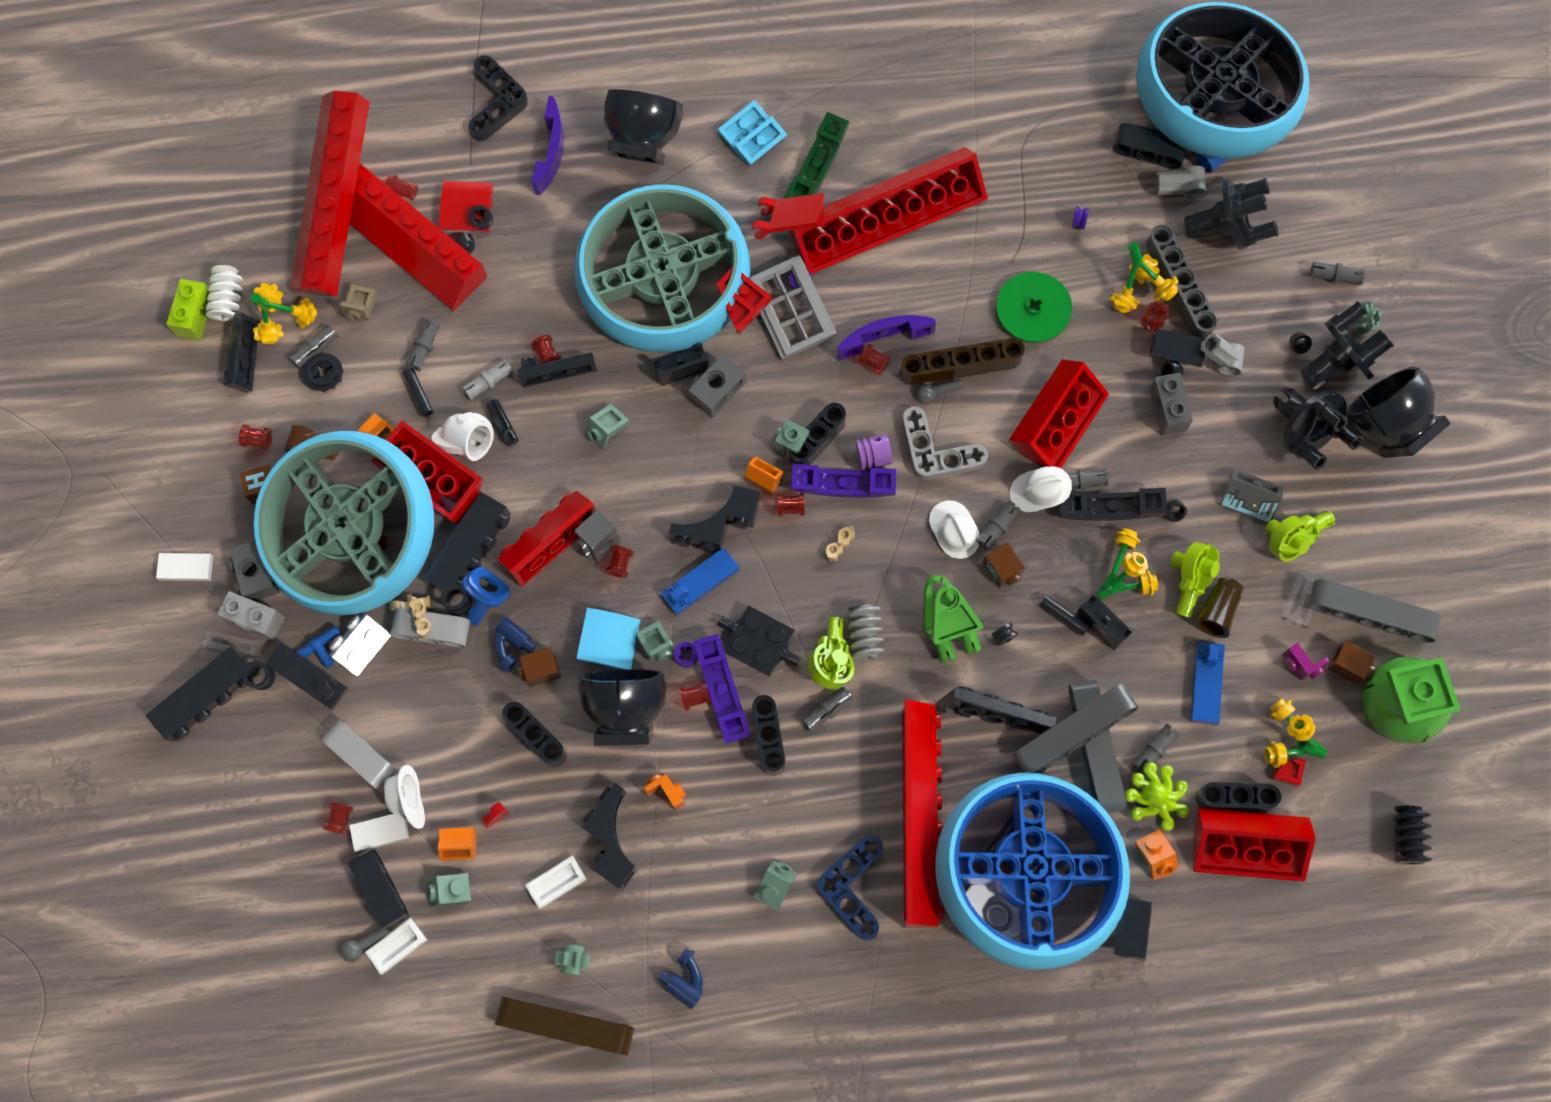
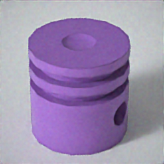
M887 434L868 437L867 441L864 438L862 442L855 440L861 470H865V467L870 469L872 466L876 468L893 463Z

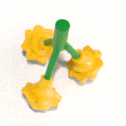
M1130 243L1128 249L1133 263L1129 266L1130 275L1127 285L1123 287L1122 292L1113 293L1112 297L1109 298V301L1114 305V309L1116 311L1119 310L1121 313L1131 312V309H1136L1140 303L1132 296L1134 279L1140 284H1144L1146 281L1152 282L1156 286L1153 295L1156 301L1160 299L1169 301L1178 292V287L1176 286L1178 283L1177 277L1163 279L1160 275H1157L1160 272V269L1156 267L1158 260L1152 259L1149 254H1145L1142 258L1138 243Z
M262 283L260 288L256 287L250 299L262 311L263 320L258 324V327L253 328L254 339L256 341L260 340L263 344H274L279 340L278 338L284 336L281 331L282 325L275 324V322L268 318L267 311L273 313L275 309L289 312L290 315L295 316V321L299 324L300 328L309 326L310 323L315 321V316L317 315V310L309 298L305 297L304 300H300L298 306L291 305L288 307L282 305L283 292L277 291L278 287L276 284L268 285Z

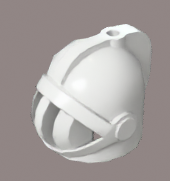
M472 412L457 413L447 418L442 427H439L433 433L432 442L447 453L457 454L468 460L477 461L491 447L494 431L487 418L480 414Z

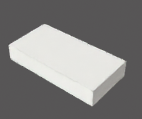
M159 553L156 579L159 581H211L213 555Z
M390 814L349 825L354 852L356 853L366 851L371 847L377 848L410 839L405 815Z
M570 856L525 886L537 907L542 909L585 882L587 878L574 856Z
M410 917L365 953L380 975H384L428 941V939L413 918Z

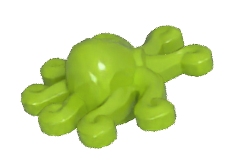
M1149 762L1143 767V772L1149 778V781H1145L1141 773H1134L1131 778V782L1135 787L1142 788L1141 793L1139 794L1132 788L1124 792L1127 802L1135 800L1140 804L1148 805L1146 808H1133L1131 810V818L1134 821H1140L1143 816L1158 814L1163 819L1160 824L1161 829L1170 831L1174 828L1175 822L1171 818L1169 811H1176L1180 818H1186L1189 815L1187 805L1176 803L1188 791V784L1186 781L1179 780L1175 785L1176 791L1172 792L1171 776L1173 768L1169 765H1164L1159 769V775L1162 779L1161 784L1156 774V764Z

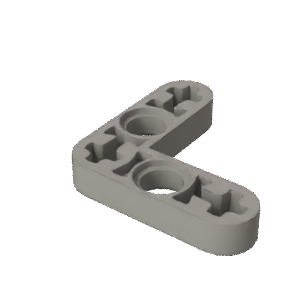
M910 407L904 412L903 428L913 469L918 478L929 480L979 470L985 466L988 452L983 445L971 444L935 452L925 412L919 407ZM911 415L921 418L918 420V430L915 432L913 421H908ZM917 437H922L927 441V446L923 449H917L913 445V440ZM973 452H976L979 456L982 455V457H980L979 462H976L974 458L966 459V465H963V457L961 454H964V459L972 457ZM926 455L927 465H932L929 472H925L923 468L919 469L922 466L921 456ZM948 456H953L958 460V465L954 468H949L944 464V459Z

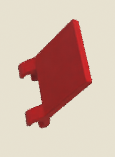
M824 193L779 200L761 197L758 200V206H767V208L761 209V215L768 216L772 212L773 214L770 223L762 220H755L752 223L751 228L753 230H761L754 233L755 239H763L769 233L818 227L825 199Z

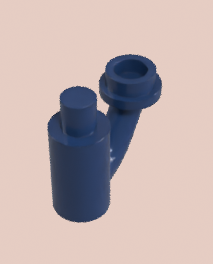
M508 617L502 619L495 629L494 645L500 661L498 669L508 673L514 668L517 661L514 659V655H507L505 648L506 640L519 651L524 649L529 654L533 653L537 646L530 641L531 636Z
M686 948L677 962L681 965L682 969L686 966L688 967L692 981L691 984L677 974L671 976L666 971L662 972L658 980L666 986L664 989L666 992L692 1010L703 995V979L693 957L695 951H690Z

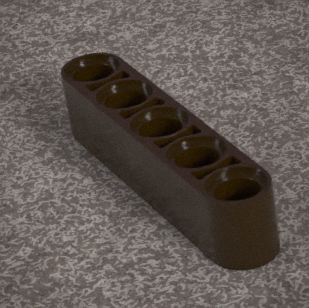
M1008 338L910 354L903 358L901 362L900 377L905 384L917 385L1013 369L1021 364L1025 346L1017 338ZM1013 350L1018 355L1009 356L1006 351ZM988 354L993 359L986 361L981 356ZM962 358L968 363L961 365L956 360ZM940 363L943 367L935 369L931 364ZM915 367L918 371L910 373L906 368Z
M504 996L501 997L494 1024L625 1056L629 1054L635 1029L632 1026Z

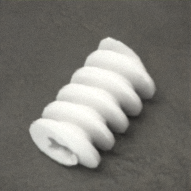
M217 265L211 268V285L208 291L210 294L207 297V313L205 314L208 318L217 321H233L234 314L236 313L232 311L239 310V305L234 302H239L241 296L236 293L242 291V287L237 284L243 282V278L237 275L238 270L227 265Z

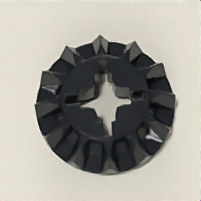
M321 353L311 357L306 362L303 368V379L312 390L325 393L327 390L335 389L336 385L342 382L344 370L337 357ZM318 367L328 371L329 379L326 380L322 376L319 377L321 374Z

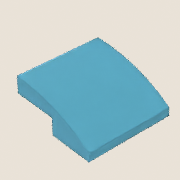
M755 100L717 130L721 138L749 165H752L787 136L772 116L769 118Z
M587 608L576 658L577 661L604 665L605 668L616 670L632 669L638 639L636 633L640 629L641 620L617 613Z

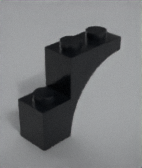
M734 486L727 503L712 517L693 524L671 523L669 530L670 540L681 547H689V545L698 546L700 550L708 553H714V550L720 551L723 546L728 523H732V526L739 529L754 528L761 501L760 491Z
M614 783L612 788L608 786L602 792L599 798L601 803L596 810L592 808L583 820L585 823L583 829L608 847L606 852L601 850L594 859L593 864L596 866L593 868V871L623 891L638 868L628 860L618 841L616 830L617 813L627 792L621 786Z

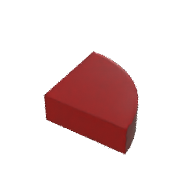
M1293 759L1287 761L1286 764L1280 765L1274 771L1271 779L1296 787L1301 786L1306 760Z
M497 802L490 808L489 814L482 816L481 821L486 829H488L508 815L509 812L501 802Z

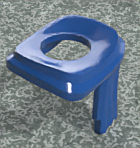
M484 567L475 568L462 581L464 591L477 600L468 611L469 614L466 619L470 620L471 624L478 626L490 607L501 605L511 595L509 586ZM482 578L486 579L497 591L488 592L480 586L479 580Z

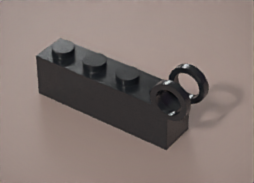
M481 491L422 577L429 586L441 592L442 604L449 613L455 616L465 615L472 606L470 595L462 587L463 579L472 570L480 567L482 563L481 558L486 551L489 552L496 542L495 537L510 522L509 516L511 513L507 506ZM459 594L463 595L460 604L456 606L450 605L452 597Z
M231 645L145 716L165 740L172 742L175 740L180 741L190 733L189 729L194 724H200L207 720L212 714L210 711L216 706H223L233 698L232 693L237 689L249 686L260 691L267 690L274 684L276 675L274 670L262 662H249L238 648ZM263 668L265 677L262 682L255 684L253 675L256 670Z

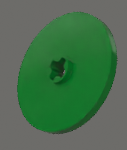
M1025 272L1012 277L1001 288L996 302V312L1001 326L1012 337L1027 343H1043L1056 338L1065 330L1072 315V300L1066 287L1053 276L1041 272ZM1030 304L1034 306L1038 304V311L1035 309L1030 310Z

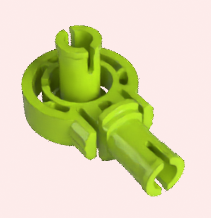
M1325 510L1315 517L1308 514L1301 518L1291 516L1281 523L1275 519L1271 520L1265 528V533L1271 536L1269 542L1271 554L1284 562H1290L1305 554L1309 550L1310 545L1319 538L1320 532L1335 524L1334 515L1330 511Z
M1194 542L1185 554L1179 551L1174 552L1171 565L1174 568H1181L1182 577L1181 583L1178 585L1182 593L1175 614L1192 618L1198 596L1205 593L1204 589L1218 575L1220 555L1216 547L1201 542Z
M839 617L828 619L827 636H822L818 640L817 648L808 658V669L813 682L828 689H839L852 678L855 669L853 659L849 654V645L843 639L845 621L841 618L838 625Z

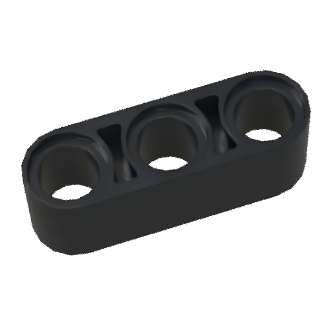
M1122 123L1118 126L1112 147L1113 151L1121 156L1170 169H1178L1182 166L1187 150L1170 140L1161 131L1132 123Z
M835 402L829 403L806 427L809 430V435L800 451H804L808 455L800 459L795 457V453L789 450L791 465H811L843 430L846 423V410L843 405ZM832 414H837L841 419L831 421L828 417ZM818 432L823 434L824 438L815 440L811 435Z
M760 695L754 699L752 711L761 765L766 774L777 776L784 771L786 763L777 706L771 696ZM760 704H769L772 707L771 712L767 715L759 714L757 708ZM771 729L777 735L773 741H765L761 737L762 733L765 730ZM777 756L780 758L781 763L776 768H770L766 765L767 758Z
M514 701L505 705L502 710V718L505 723L547 765L551 767L562 765L567 758L564 746L521 703ZM521 710V719L516 722L510 721L512 712ZM537 728L541 730V735L538 739L529 740L528 735L532 729ZM552 747H558L560 750L559 755L555 759H548L547 751Z
M1210 782L1197 791L1195 799L1200 808L1266 812L1279 805L1282 795L1278 787L1269 783ZM1206 790H1211L1215 793V803L1207 801L1205 798ZM1236 790L1242 793L1244 797L1242 804L1237 803L1233 799V791ZM1262 791L1267 792L1271 796L1270 804H1265L1261 800L1260 794Z
M373 847L348 861L349 868L377 923L383 930L409 915L381 857Z

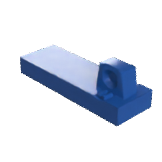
M722 548L672 586L661 592V596L677 616L737 573L740 567L727 550Z
M1200 641L1196 643L1190 722L1218 725L1220 722L1224 644Z

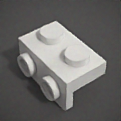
M364 613L360 616L355 615L347 624L348 630L343 637L338 636L329 647L331 649L329 655L356 676L361 673L391 636L389 632Z

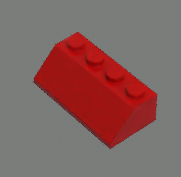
M1062 359L1009 438V441L1022 456L1040 467L1055 466L1062 468L1109 396V393L1084 362Z
M401 420L386 441L400 449L416 465L428 486L433 508L452 522L459 524L478 496L483 478ZM375 457L371 460L381 470L386 467L382 461Z
M577 490L573 494L565 495L560 500L559 506L553 511L549 510L544 513L539 519L540 522L533 528L530 527L523 531L520 539L515 544L506 546L500 552V557L497 560L522 588L578 539L574 530L596 511L594 504Z
M1199 808L1194 828L1193 870L1198 873L1305 882L1316 841L1310 817Z

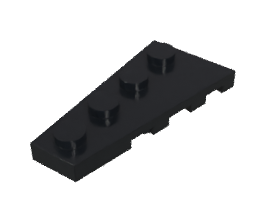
M963 686L955 687L937 702L936 708L937 712L942 713L946 712V708L959 711L958 716L965 718L979 715L984 716L985 722L1002 724L1008 721L1011 728L1043 734L1055 726L1057 718L1049 716L1046 711L1038 709L1029 710L1023 708V705L1020 703H1006L998 700V697L994 695L973 693L972 689Z

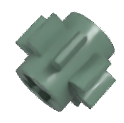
M1361 302L1360 304L1368 314L1360 318L1351 327H1357L1356 333L1368 334L1369 331H1374V327L1379 326L1381 312L1378 308H1373V302Z
M564 944L563 951H556L555 965H561L560 973L581 975L582 968L589 969L590 955L584 954V946Z

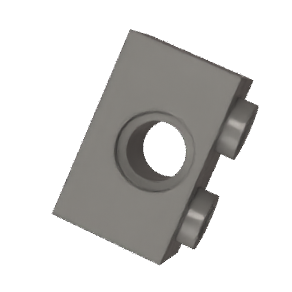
M228 591L217 614L227 623L272 641L275 640L285 619L277 610Z

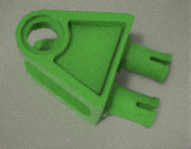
M941 575L930 577L924 586L923 630L936 645L940 662H949L948 657H950L951 661L956 658L951 640L960 636L966 654L974 653L973 648H975L976 652L981 650L976 631L983 629L979 618L960 591L950 581ZM935 583H944L942 587L936 589L934 594H932V588Z

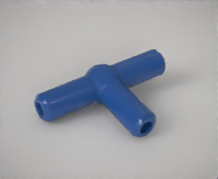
M335 625L318 637L311 638L308 644L296 652L305 658L315 652L325 668L331 667L334 664V660L324 645L340 634L339 628Z

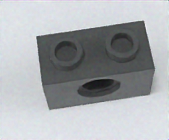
M722 354L718 360L713 359L708 364L706 372L701 377H696L690 383L688 390L690 399L713 418L746 383V373ZM714 381L722 383L718 388L709 386Z
M1181 373L1155 377L1149 389L1161 435L1187 431L1193 418Z
M598 509L574 530L578 538L576 543L580 546L579 550L589 560L593 557L598 563L621 543L616 527Z
M255 541L230 548L232 557L229 558V565L233 573L236 572L238 581L235 582V589L238 595L258 601L280 594L279 588L272 581L259 558ZM257 567L256 573L248 577L249 570Z

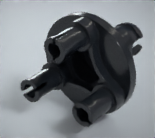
M1267 178L1248 184L1243 182L1234 184L1231 179L1223 181L1222 201H1218L1212 209L1197 212L1184 218L1189 238L1193 239L1214 233H1220L1225 236L1231 234L1239 250L1247 249L1248 246L1257 244V241L1279 236L1275 220L1253 227V225H1250L1248 218L1249 214L1268 210V205L1265 204L1267 202L1265 194H1270Z
M1356 301L1354 305L1339 316L1336 314L1324 323L1335 338L1326 344L1323 354L1313 360L1305 369L1301 370V374L1314 390L1320 388L1319 386L1327 383L1339 373H1349L1357 366L1368 380L1372 379L1374 375L1368 368L1376 363L1375 359L1394 347V344L1380 329L1362 344L1360 342L1356 343L1348 333L1349 327L1368 314L1359 301Z
M1285 387L1281 390L1288 396L1289 400L1286 403L1278 396L1274 397L1273 404L1275 408L1289 419L1283 438L1285 447L1297 458L1304 459L1315 470L1321 469L1326 464L1327 457L1318 450L1332 438H1339L1351 450L1359 448L1362 444L1359 441H1364V437L1349 426L1348 418L1346 417V401L1337 392L1324 391L1307 400L1295 392L1294 389Z

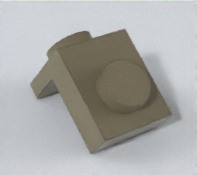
M351 284L346 302L341 301L339 306L345 316L351 320H369L378 293L375 289Z

